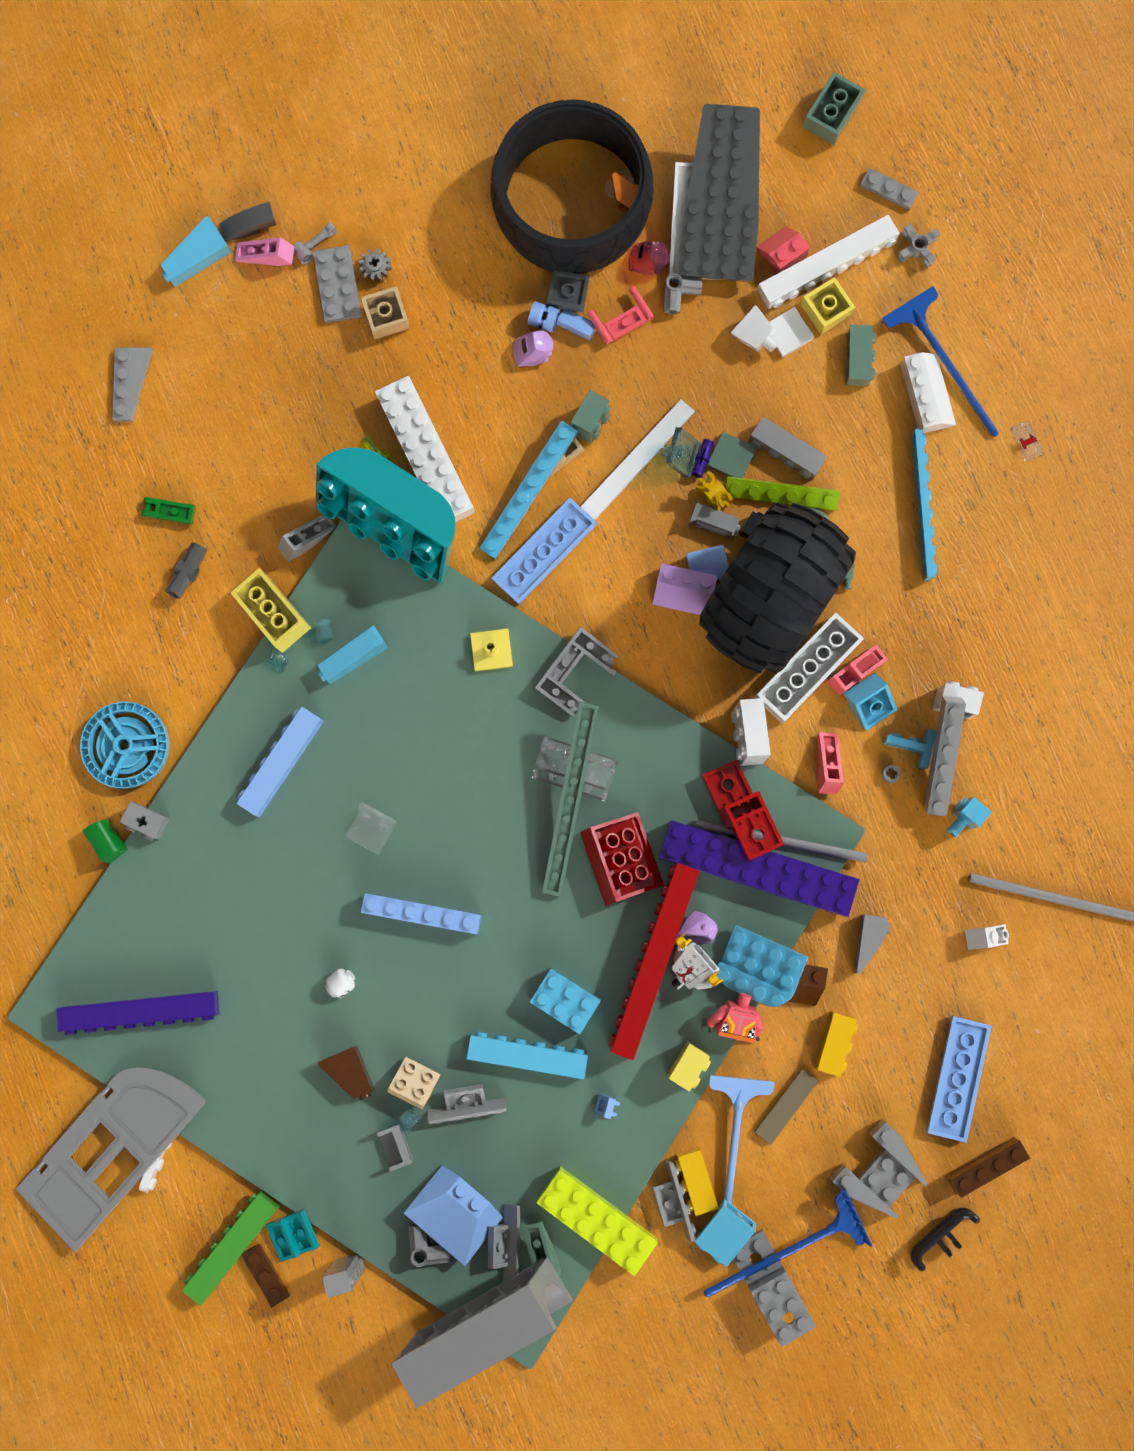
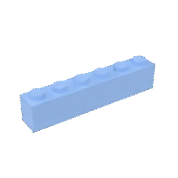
M301 707L300 710L297 709L293 713L292 722L289 726L286 725L281 732L282 737L279 741L273 743L270 748L271 753L268 757L263 758L259 765L261 768L257 774L254 773L248 781L250 783L246 790L243 789L237 797L239 800L237 804L256 817L262 815L324 722L304 707Z
M367 893L364 894L361 913L471 934L479 933L482 917L479 914Z

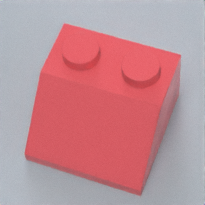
M786 226L756 247L758 253L775 274L806 258L810 246L800 233Z

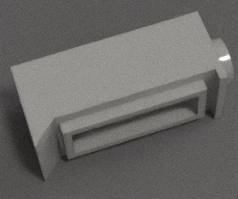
M699 503L696 504L689 522V526L696 524V527L718 535L730 536V540H732L733 535H738L741 527L738 524L740 518Z

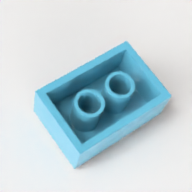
M551 968L530 1003L573 1031L581 1034L601 999Z

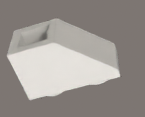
M1006 924L965 930L968 950L1009 944Z

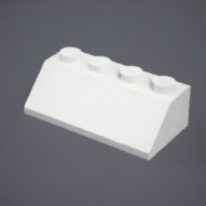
M922 352L905 356L900 366L917 428L923 429V433L956 426L937 354Z

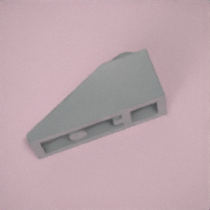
M322 515L282 536L277 548L289 562L303 555L333 533L337 525L332 519Z
M861 915L854 973H862L886 938V934H889L890 923L888 918Z

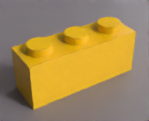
M831 1011L815 1069L841 1077V1073H845L847 1068L845 1059L847 1054L851 1053L853 1043H851L852 1035H856L858 1029L857 1019Z
M700 1148L677 1154L678 1160H675L678 1171L682 1172L684 1176L681 1183L684 1191H688L690 1199H687L690 1211H694L695 1215L698 1216L719 1209Z

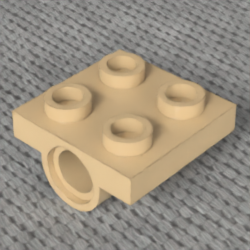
M405 1057L387 1092L423 1110L441 1074Z

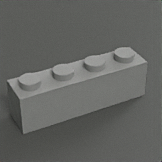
M765 417L761 419L749 440L757 449L762 448L767 451L771 458H778L783 461L786 467L789 469L794 468L806 479L810 478L813 480L827 458L823 453Z
M358 1254L334 1260L322 1278L327 1298L353 1290L363 1274L362 1271L365 1270L363 1259H359Z

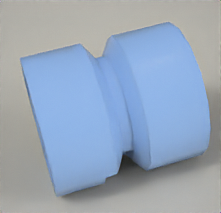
M534 301L529 313L528 325L537 328L542 326L543 330L553 333L560 315V309L551 306L546 308L545 304Z

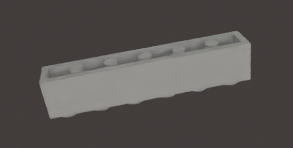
M942 696L923 806L927 814L947 816L966 703L962 698Z

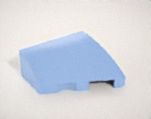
M724 545L686 553L689 570L716 575L717 580H721L729 567Z

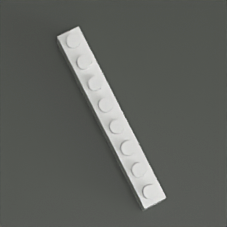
M887 215L759 283L757 292L767 309L777 308L785 300L796 298L805 289L806 291L811 290L820 281H828L833 274L837 272L839 274L843 273L848 269V266L852 264L858 265L865 257L869 255L872 257L878 254L880 249L893 246L897 242L899 231L890 216Z

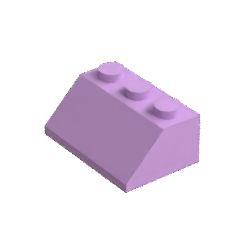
M661 563L652 604L700 615L715 589L717 576Z

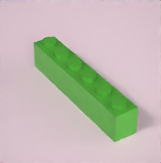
M261 1191L258 1195L254 1193L247 1202L250 1204L246 1210L241 1209L234 1218L237 1221L233 1227L229 1225L222 1233L224 1238L221 1242L216 1241L210 1248V1256L208 1258L203 1257L196 1266L198 1271L195 1275L191 1273L184 1281L186 1286L182 1291L199 1306L206 1301L280 1207L264 1191Z

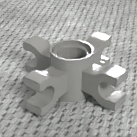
M908 224L903 228L904 231L901 234L909 241L910 245L899 252L900 255L897 256V259L900 263H903L911 256L915 258L920 257L925 267L928 268L933 265V261L936 258L929 252L927 247L938 239L937 237L940 236V233L935 228L926 236L916 234L912 225ZM915 244H920L922 248L916 247Z

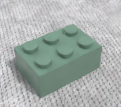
M833 72L806 115L803 128L835 145L860 105L865 89Z

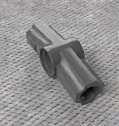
M193 542L190 544L183 560H180L175 567L174 576L165 590L166 593L176 599L182 598L189 584L193 583L199 574V566L207 552L206 548Z

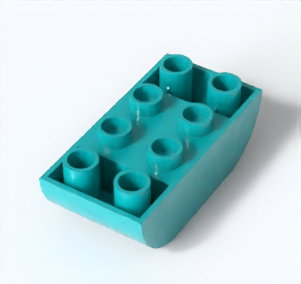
M340 449L326 455L316 464V508L322 515L329 519L340 518L348 524L350 532L359 539L365 540L369 537L380 544L381 552L388 558L398 560L400 557L411 564L414 574L425 581H429L432 578L438 583H442L448 570L455 534V516L450 504L439 492L380 454L368 449Z

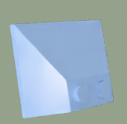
M443 1165L403 1213L463 1266H466L487 1239L488 1226L497 1225L503 1218L488 1200L460 1176Z

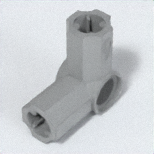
M678 274L669 275L664 286V313L671 315L680 313L681 294L700 296L702 278L681 277ZM675 282L677 283L678 287L673 288L669 285V283Z
M417 1225L409 1226L410 1259L414 1266L422 1267L424 1265L451 1262L450 1254L440 1245L428 1246L427 1234ZM418 1251H422L425 1254V1259L421 1262L414 1258V1254Z

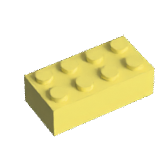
M260 568L231 592L232 596L273 646L282 653L311 629L310 625L270 577Z

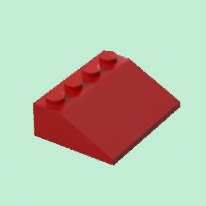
M638 812L580 832L605 906L664 886Z

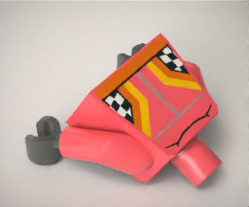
M740 993L738 1002L728 1000L725 1005H722L709 1018L702 1019L701 1029L703 1030V1028L708 1027V1032L711 1033L715 1026L714 1029L719 1036L754 1043L755 1038L756 1041H760L759 1036L764 1025L755 1007L749 1005L751 995Z

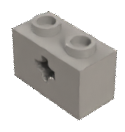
M130 801L120 823L125 824V829L133 833L137 830L143 833V838L152 841L153 838L160 840L170 819L136 802ZM142 819L148 822L147 825H143Z

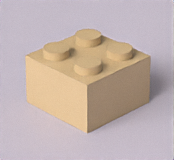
M397 286L361 297L375 340L410 329Z

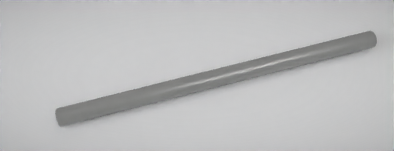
M695 820V828L736 837L732 827L725 828L723 824ZM754 831L753 837L756 840H761L763 837L762 832ZM781 836L784 847L865 863L868 859V853Z
M970 873L968 878L969 883L1134 922V912L973 873Z

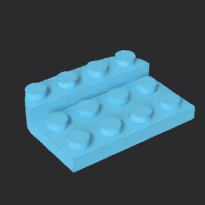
M735 925L723 958L718 963L720 971L717 976L720 980H724L722 983L727 988L738 993L749 994L751 999L766 1006L778 1007L793 997L808 956Z

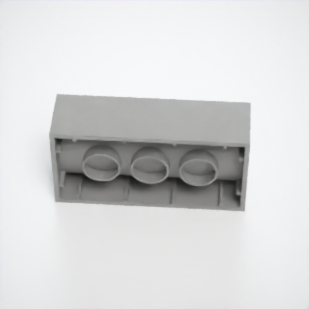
M546 1257L417 1331L391 1365L414 1405L418 1408L554 1331L556 1325L550 1314L571 1303L573 1299L550 1260Z

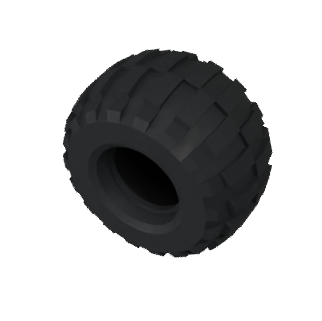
M779 502L771 506L733 559L700 614L699 625L708 632L706 639L720 653L744 668L758 673L766 669L775 674L783 670L855 562L856 551L847 544L849 537L836 524L808 507L792 503L788 507Z

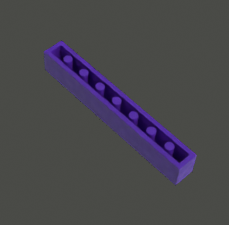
M218 991L56 1008L58 1032L65 1031V1035L77 1034V1030L84 1029V1033L97 1032V1028L104 1027V1031L116 1030V1026L123 1025L124 1029L136 1028V1024L143 1023V1027L155 1026V1022L163 1021V1025L175 1024V1020L182 1019V1023L194 1022V1018L202 1017V1021L214 1020V1016L220 1015Z

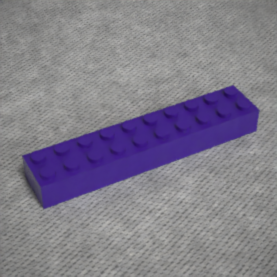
M672 820L669 823L659 859L671 863H680L709 875L843 917H849L860 880L771 851L747 861L739 841Z

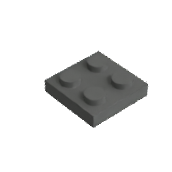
M553 270L547 307L551 306L583 313L590 276Z

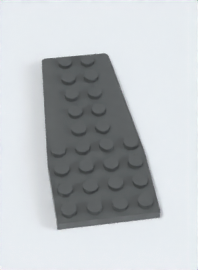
M705 104L703 106L683 220L679 275L681 277L753 282L759 222L760 110L757 107Z

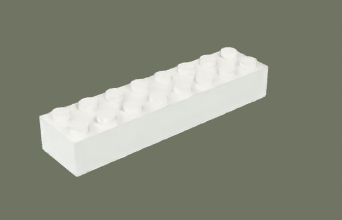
M404 377L375 391L415 477L439 492L448 501L455 516V523L474 514V507L410 377Z

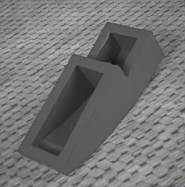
M270 202L243 210L220 223L225 242L258 234L260 229L276 225Z

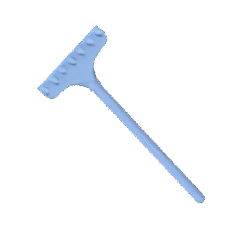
M709 1074V1086L714 1090L725 1092L731 1098L734 1106L724 1199L732 1203L743 1107L754 1096L770 1095L774 1089V1082L768 1079L763 1081L759 1078L753 1080L749 1077L743 1079L741 1077L733 1078L730 1075L724 1077L722 1075L714 1076Z

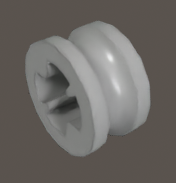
M895 765L887 766L882 772V777L887 783H895L901 775L900 769ZM889 769L896 773V776L893 777L894 779L886 775Z

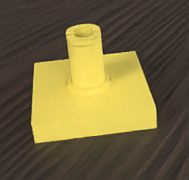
M508 629L470 633L475 672L513 667Z

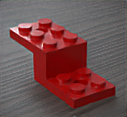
M738 760L702 775V779L725 828L732 827L747 861L784 845L760 792H752ZM724 780H729L732 783L731 790L724 789ZM754 830L762 832L763 837L761 840H756L753 837Z

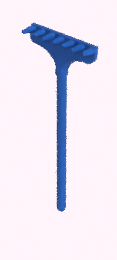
M930 287L884 316L881 323H885L888 328H893L898 324L907 322L912 323L922 331L989 433L993 437L998 436V430L926 323L925 314L927 308L938 298V292L935 287Z
M846 1189L840 1191L835 1196L838 1211L832 1224L705 1289L704 1296L710 1297L836 1232L850 1234L857 1245L866 1243L872 1247V1243Z

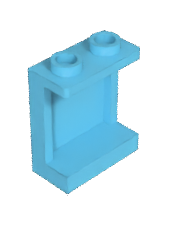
M724 1199L719 1206V1210L703 1230L696 1234L695 1243L700 1250L707 1251L712 1255L717 1263L727 1267L756 1232L757 1223Z

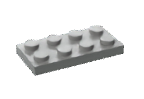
M350 245L313 251L325 323L362 318Z

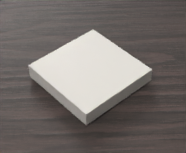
M795 307L769 322L775 330V334L771 338L778 343L776 349L782 358L814 339V335Z

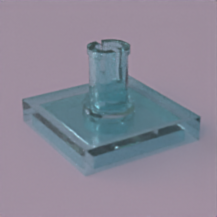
M676 427L671 445H663L661 455L667 457L665 463L680 475L690 478L700 442L682 427Z

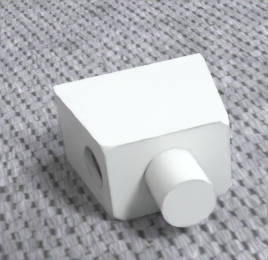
M756 305L731 332L735 339L756 352H759L763 346L769 352H772L778 345L771 338L775 334L774 328Z

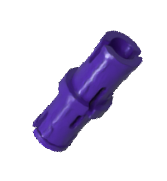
M703 439L700 451L696 454V463L691 473L696 478H703L706 465L710 462L709 456L714 442L709 439Z

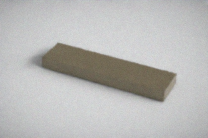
M801 1069L754 1132L769 1144H772L818 1081Z

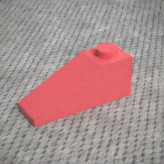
M818 733L816 768L818 793L837 795L844 784L837 733Z

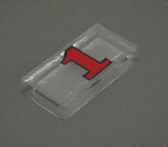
M1029 420L1011 427L1010 430L1025 463L1044 455Z

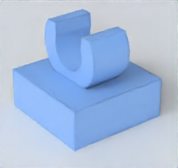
M599 1093L594 1113L611 1119V1116H617V1113L613 1112L614 1105L619 1106L620 1103L608 1095Z

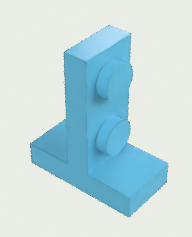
M931 729L925 731L923 743L917 738L910 737L908 740L902 738L901 734L891 733L884 737L883 744L920 753L917 768L926 770L929 767L936 731Z

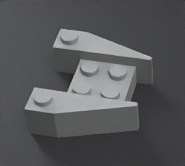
M881 1119L868 1133L883 1147L857 1177L845 1165L841 1164L829 1179L841 1190L846 1189L849 1197L897 1219L899 1216L889 1207L915 1178L924 1186H927V1182L902 1137Z

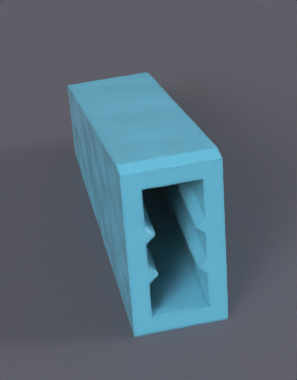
M209 216L204 217L161 264L164 270L162 275L167 283L171 281L174 287L231 253Z
M373 625L317 665L320 669L318 674L323 682L327 680L328 683L332 684L389 647Z

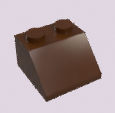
M805 965L796 991L788 1002L816 1006L826 988L828 968Z

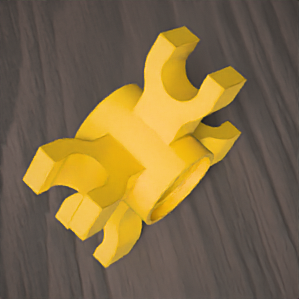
M706 472L708 479L704 480L701 477L698 479L699 483L703 485L696 486L698 492L703 495L710 505H714V509L721 511V508L724 506L729 508L731 505L726 500H733L731 494L726 491L725 487L718 480L715 481L712 472Z

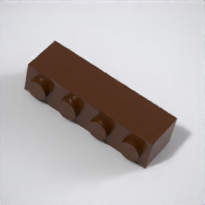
M1013 1137L946 1177L954 1192L962 1198L1029 1160L1030 1157L1021 1141Z

